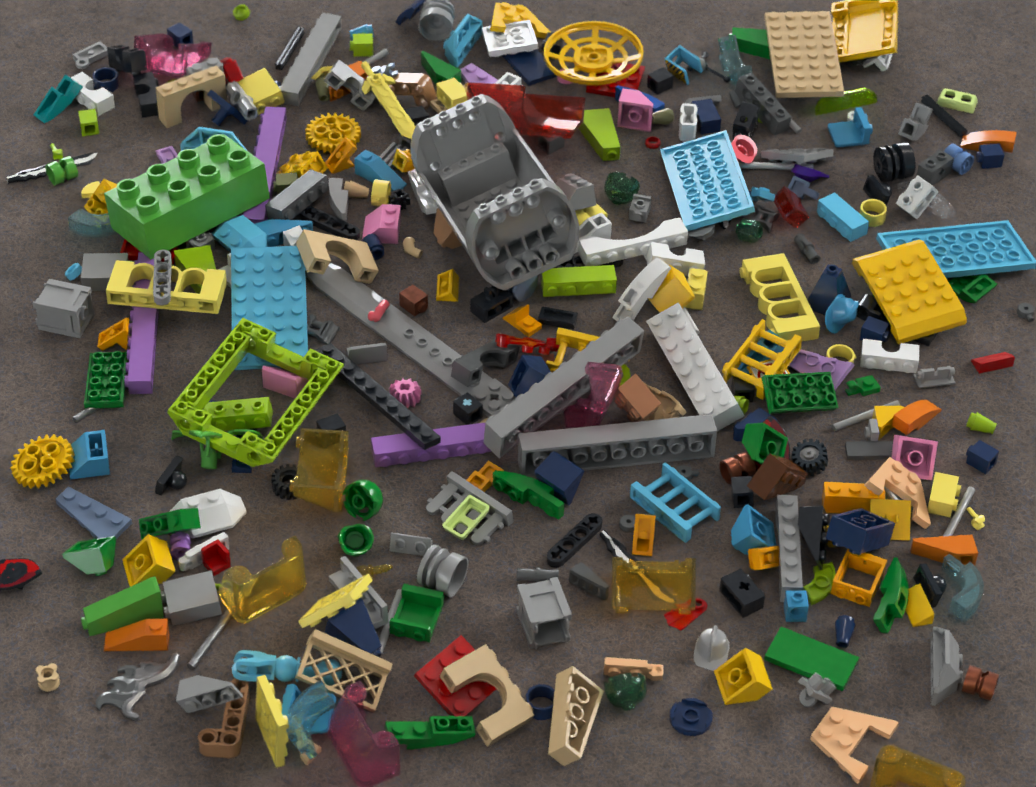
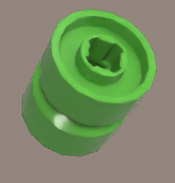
M70 156L60 159L59 163L54 161L45 166L47 176L54 186L63 183L65 179L71 180L78 177L76 164Z

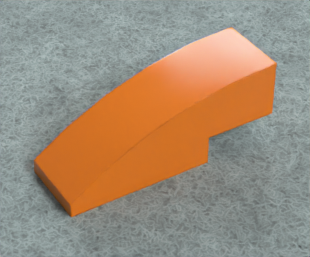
M990 130L967 134L963 136L960 148L979 151L980 145L1000 144L1004 152L1012 153L1017 132Z
M928 400L913 402L894 414L892 426L908 435L914 429L919 430L940 413L942 409Z

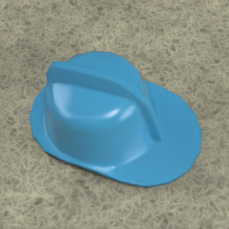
M838 294L825 314V325L828 331L835 334L846 323L854 321L857 316L859 302L846 298L843 294Z

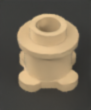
M54 663L48 666L40 665L36 668V673L39 675L37 678L38 686L42 691L51 692L60 685L59 674L56 673L57 665Z

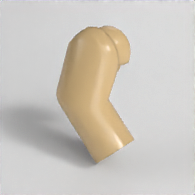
M406 237L403 241L404 252L419 259L423 255V251L415 248L414 238Z

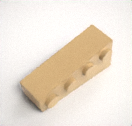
M574 666L556 674L548 754L563 766L581 759L604 690Z

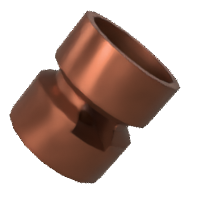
M746 451L734 455V458L724 459L719 463L721 476L729 485L731 484V477L752 476L756 473L755 462Z
M970 665L962 691L971 695L978 693L980 698L991 701L999 674L990 671L983 673L981 668Z

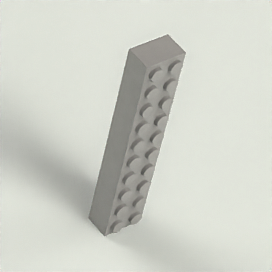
M629 316L617 321L613 328L609 331L605 330L597 340L589 342L585 349L581 352L577 351L569 361L562 362L557 370L553 373L549 372L541 382L534 383L529 391L518 395L514 402L510 405H505L495 416H490L485 422L483 443L498 458H501L518 445L519 433L535 432L637 355L641 350L644 330Z
M708 414L519 433L518 464L521 475L535 476L534 471L552 451L557 452L584 471L711 458L715 455L717 428L713 415Z

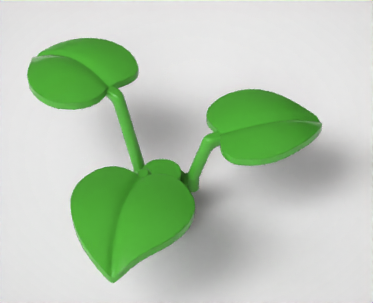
M233 429L227 432L231 435L240 434L244 436L249 431L258 435V438L263 439V435L260 432L250 429ZM180 430L172 431L171 439L173 440L185 435ZM189 431V434L192 436L206 438V448L199 442L201 468L217 469V459H221L222 452L216 453L215 449L210 448V437L222 438L223 435L212 431Z

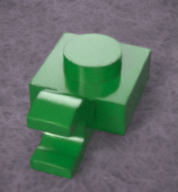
M873 375L856 378L855 381H848L846 384L849 389H845V392L848 396L861 393L862 396H867L880 392L881 387Z

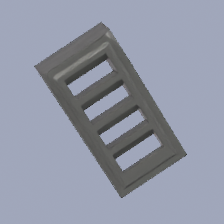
M580 562L570 569V583L605 601L608 599L609 585L585 564Z

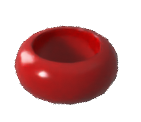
M651 136L645 140V145L650 149H657L660 147L661 141L658 137Z

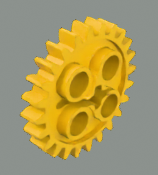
M330 113L327 116L321 114V118L315 117V121L310 120V124H307L305 129L308 145H311V148L317 147V151L322 149L323 153L329 151L332 154L344 137L350 139L357 146V142H360L361 126H359V122H355L354 118L350 119L349 115L343 117V113L340 116H337V113H334L332 116Z
M46 434L44 439L38 436L37 441L30 439L31 444L24 443L25 448L18 449L20 454L13 455L15 460L11 461L13 466L10 469L18 484L22 483L23 487L28 485L30 489L36 485L37 489H39L42 484L45 487L48 486L49 482L55 484L56 478L61 480V474H68L66 469L72 468L71 463L75 461L73 458L75 454L67 439H63L62 436L57 438L55 434L49 438L48 434Z

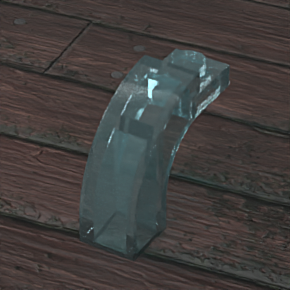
M736 35L718 38L721 52L719 59L726 76L730 77V82L733 85H737L738 78L751 73L752 67L751 65L746 66L743 64L739 55Z
M80 208L68 217L70 231L78 235L101 238L117 234L111 228L108 213L96 215Z
M948 554L944 557L941 570L957 582L962 589L961 592L952 597L949 611L965 623L979 609L984 583L980 572L971 562L964 566L961 561Z
M322 680L305 689L293 702L287 714L289 728L286 729L288 738L298 748L300 753L305 752L309 759L318 755L311 738L313 724L321 715L336 707L330 691Z

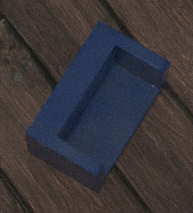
M712 99L692 101V104L697 106V116L701 122L700 134L720 132L721 117Z

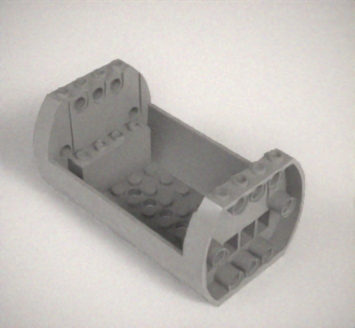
M480 94L431 118L424 119L416 125L410 149L416 173L474 265L487 282L499 289L507 290L572 259L579 240V223L576 212L566 195L553 182L516 130L511 118L498 102L489 96Z

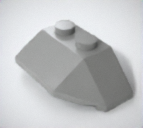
M933 626L930 639L931 705L935 706L956 692L958 683L962 684L963 671H960L959 667H962L963 655L959 654V645L949 630Z

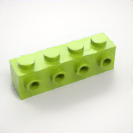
M614 265L551 268L541 273L543 297L616 293L617 278Z
M269 397L208 402L203 408L204 411L212 414L211 425L222 431L271 427L273 409Z

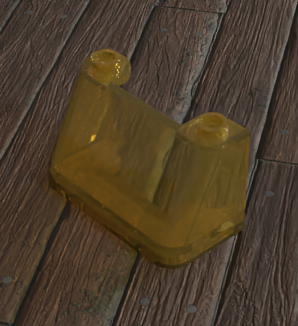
M301 428L300 436H296V448H299L297 474L294 480H290V492H293V496L330 511L342 512L344 502L343 491L346 484L349 456V431Z
M295 535L283 542L281 551L284 556L279 558L277 563L254 575L246 567L239 565L225 571L217 594L237 622L248 623L304 592L306 575L303 548Z
M612 557V609H615L616 613H628V610L678 611L679 614H691V611L695 610L696 558H685V561H681V564H679V560L660 562L633 561V559H629V563H627L626 560H623V557Z
M885 745L880 749L876 757L870 787H895L897 782L900 781L913 787H966V779L961 772L897 746Z

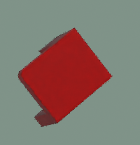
M219 539L201 548L202 564L209 571L212 570L213 576L231 567L230 552Z

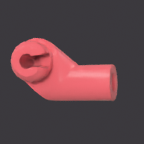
M382 300L375 311L368 313V319L374 322L380 321L389 307V302Z

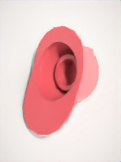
M737 135L731 143L737 161L750 164L757 154V146L748 136Z

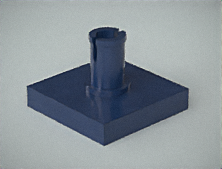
M213 90L208 92L207 95L220 105L219 111L211 119L215 124L220 127L228 115L234 116L242 124L248 122L238 110Z

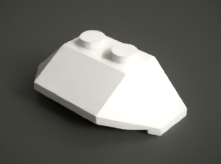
M222 489L183 498L170 510L198 508L201 528L185 532L190 535V538H197L233 528L247 513L241 497Z

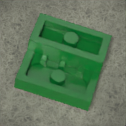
M985 274L980 276L954 277L949 281L958 298L974 304L997 286V283Z

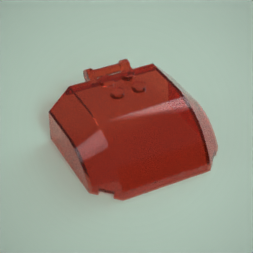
M467 82L464 86L468 100L474 96L484 94L498 102L511 118L520 135L543 136L546 138L561 136L563 139H571L583 123L585 97L526 94V87L523 85Z

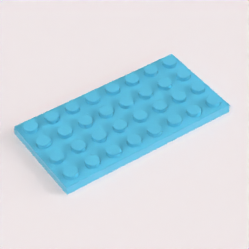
M726 130L660 149L682 221L688 231L755 212L752 199Z
M1008 220L877 233L876 237L883 250L916 240L924 241L946 278L1036 269L1035 258Z
M298 247L231 248L232 330L242 318H245L276 332L275 344L304 357L308 352L306 272ZM247 353L234 370L262 369L263 366L281 367L251 353Z

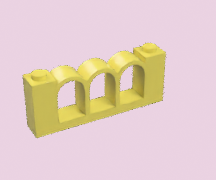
M785 254L744 259L739 270L740 276L745 279L746 284H750V292L758 298V309L767 315L766 326L769 330L787 341L791 340L795 334L801 336L802 341L818 339L820 325ZM782 279L783 281L772 284L760 283L764 281ZM784 296H790V298H791V299L780 300V301H771V300H768V299L778 298V297H784ZM793 313L799 314V316L791 318L776 317L780 315H787Z
M116 260L106 288L108 304L211 314L219 313L227 285L226 270L207 269L206 272L200 268H189L181 271L178 267L172 266L171 281L176 282L174 291H171V301L166 305H157L153 297L154 266L148 263L135 264L130 261ZM162 269L158 272H166L167 270ZM141 279L151 280L148 289L133 288L132 286ZM191 284L202 285L200 294L183 291L185 287Z

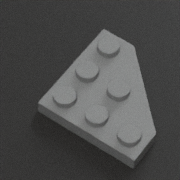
M770 149L761 151V158H766L769 162L782 160V163H793V161H796V164L804 165L807 162L814 163L817 160H827V157L833 156L834 149Z

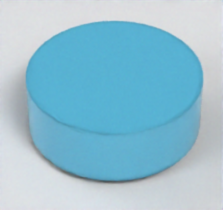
M79 263L71 265L66 270L65 276L70 281L74 280L81 274L82 266Z

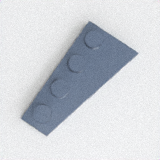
M69 486L56 498V504L71 517H74L95 539L115 536L117 539L132 524L131 518Z

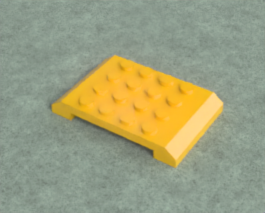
M845 0L832 3V26L839 63L897 53V0Z
M912 241L852 260V264L859 277L863 276L891 325L890 331L898 345L967 323L963 305L924 241Z

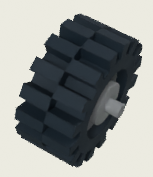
M804 439L803 444L798 442L797 447H793V463L806 473H810V476H814L815 472L819 475L821 474L820 470L824 471L825 466H828L827 449L822 442L819 443V440L813 442V439H809V442H806V439Z

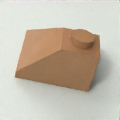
M437 208L434 235L438 239V244L444 248L447 246L451 249L462 246L440 209Z

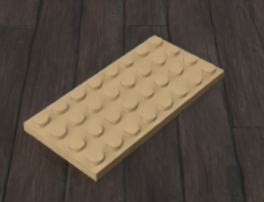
M830 11L765 13L764 18L776 98L844 97V87Z

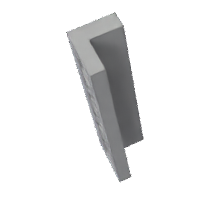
M344 556L340 558L341 570L329 575V581L338 590L363 576L348 558ZM369 584L367 586L369 589L362 594L361 598L364 601L374 628L377 629L389 623L387 604Z

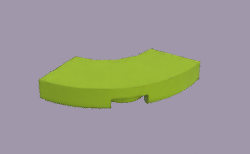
M832 562L823 564V570H819L818 566H814V579L810 584L803 586V590H807V597L811 605L821 602L831 593L833 579L836 575Z

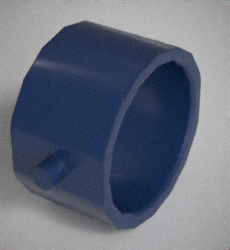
M109 67L97 69L93 73L94 89L98 90L103 87L110 93L114 92L119 87V74L116 70ZM104 79H111L110 81H106V82H102V81H101V80H104Z
M538 684L532 686L526 693V702L531 705L534 714L533 718L536 720L552 718L553 704L546 708H538L530 703L531 700L537 697H546L554 702L555 689L551 686Z

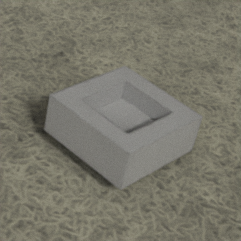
M869 419L868 427L864 429L865 438H868L869 441H878L879 427L877 419Z

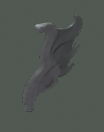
M173 653L170 661L162 664L146 661L140 662V667L125 665L119 668L118 673L125 672V674L114 677L107 682V686L114 685V687L99 695L96 700L98 711H101L104 705H113L122 710L126 718L138 721L139 715L132 712L133 707L146 695L145 689L147 687L162 683L175 673L179 667L180 655Z

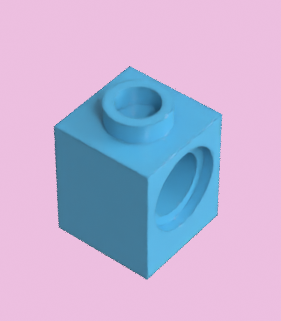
M807 590L786 591L784 599L785 621L806 622L809 609Z

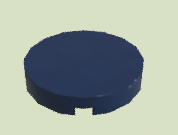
M696 698L682 699L681 702L673 704L670 710V723L672 727L683 735L698 736L704 734L712 724L711 709L709 710L705 702Z

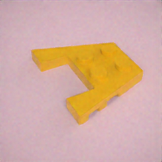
M505 2L495 4L490 31L504 33L506 29L505 24L530 20L535 36L546 39L547 32L550 31L525 6L510 5Z

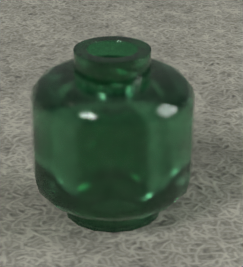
M742 219L737 224L735 232L739 240L755 243L762 238L763 226L758 220Z

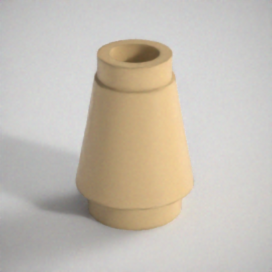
M351 180L350 182L345 181L344 190L349 191V198L368 197L369 188Z

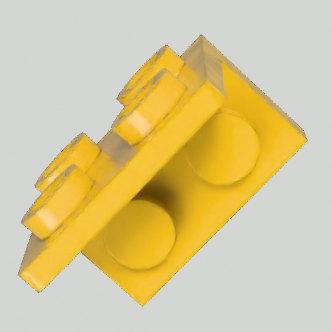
M307 151L300 155H292L289 161L279 168L280 171L277 174L297 173V177L300 178L310 169L323 174L328 167L318 151Z

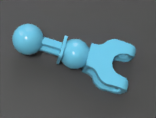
M242 650L237 652L234 657L232 674L236 679L243 681H257L258 676L266 675L267 680H274L275 676L282 682H289L296 677L300 666V657L296 660L292 656L283 655L276 659V655ZM329 659L333 669L341 666L335 659ZM324 661L316 665L320 674L329 671ZM311 666L304 668L302 674L308 677L316 676ZM342 670L335 672L339 680L342 677ZM331 674L322 677L326 685L331 686L335 684Z

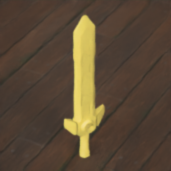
M366 61L362 62L361 67L368 75L362 87L363 93L366 95L371 89L392 119L401 136L412 139L416 126L388 86L389 84H395V80L393 77L385 74H374L369 63Z

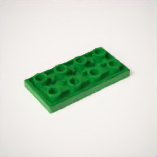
M127 352L90 353L84 398L85 409L88 407H124L125 376H127L126 362H128Z
M831 372L776 374L761 377L769 414L826 411L839 408Z
M781 626L767 650L764 660L807 678L817 673L823 679L825 677L830 679L836 689L843 692L859 662V657Z

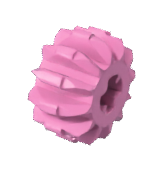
M402 378L401 381L395 380V383L390 386L389 393L406 408L409 406L415 408L416 403L420 402L421 389L417 381L412 382L411 378L408 380Z

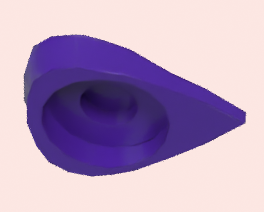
M794 164L791 172L795 173L796 177L807 182H812L821 177L829 178L827 174L798 164Z

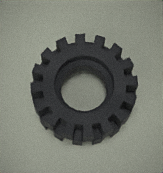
M286 464V467L281 465L279 466L280 470L276 468L274 470L275 473H272L271 477L272 490L276 496L280 495L281 499L286 497V500H290V497H293L294 500L297 499V495L302 497V493L305 494L307 492L308 480L305 469L302 470L301 466L296 468V464H293L292 467L289 464ZM286 480H295V481H297V482H295V483H293V484H285V483H283V482L286 481Z

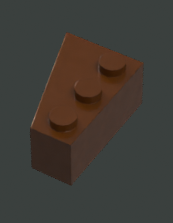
M769 454L747 487L766 500L800 488L805 483V477L808 473L789 459Z

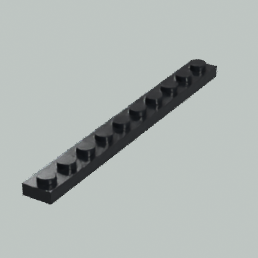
M329 343L315 350L343 363L344 367L338 376L421 448L427 450L441 443V436L334 345Z

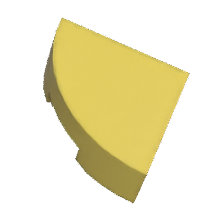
M100 181L86 185L81 192L82 198H90L100 185Z

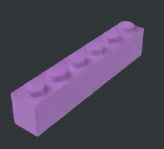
M485 423L432 429L441 436V443L427 450L421 448L405 433L371 438V451L375 467H387L389 465L408 464L418 461L425 462L433 459H446L448 457L491 452L483 443Z

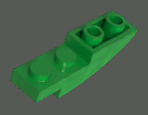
M495 470L493 472V486L495 489L504 492L513 501H518L522 505L529 501L533 506L544 510L548 516H553L558 520L564 516V502L554 497V488L525 475Z
M897 557L893 558L885 578L881 582L880 589L884 596L873 618L881 633H889L894 619L903 618L908 602V579Z
M430 716L428 722L386 721L384 725L387 744H406L407 750L454 744L472 738L476 734L472 716Z

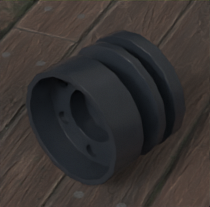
M900 142L892 144V146H880L874 150V169L881 182L894 181L897 178H909L915 174L916 161L909 143Z

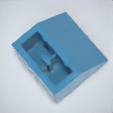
M105 430L85 432L71 444L75 454L73 456L75 461L71 463L72 468H69L70 480L110 474Z

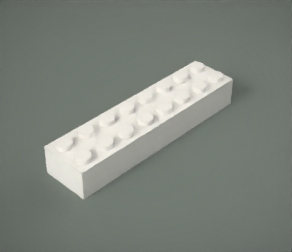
M679 302L646 321L699 415L712 414L717 432L745 416Z

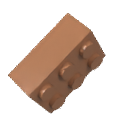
M636 373L623 383L614 395L615 404L620 409L624 408L628 413L626 416L630 422L645 421L661 405V402Z

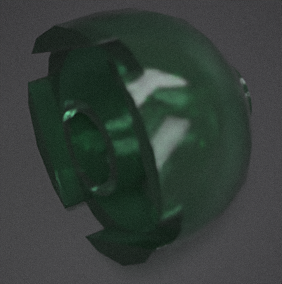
M611 172L606 178L604 191L613 204H628L632 202L633 195L638 194L640 188L639 181L632 176L631 179L625 177L626 173Z
M631 673L620 674L608 678L609 683L603 682L608 701L616 707L623 708L624 711L635 709V705L640 704L647 694L646 678L641 673H638V677H632Z

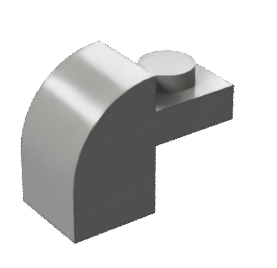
M916 103L910 118H904L898 134L917 141L929 126L927 122L933 109Z

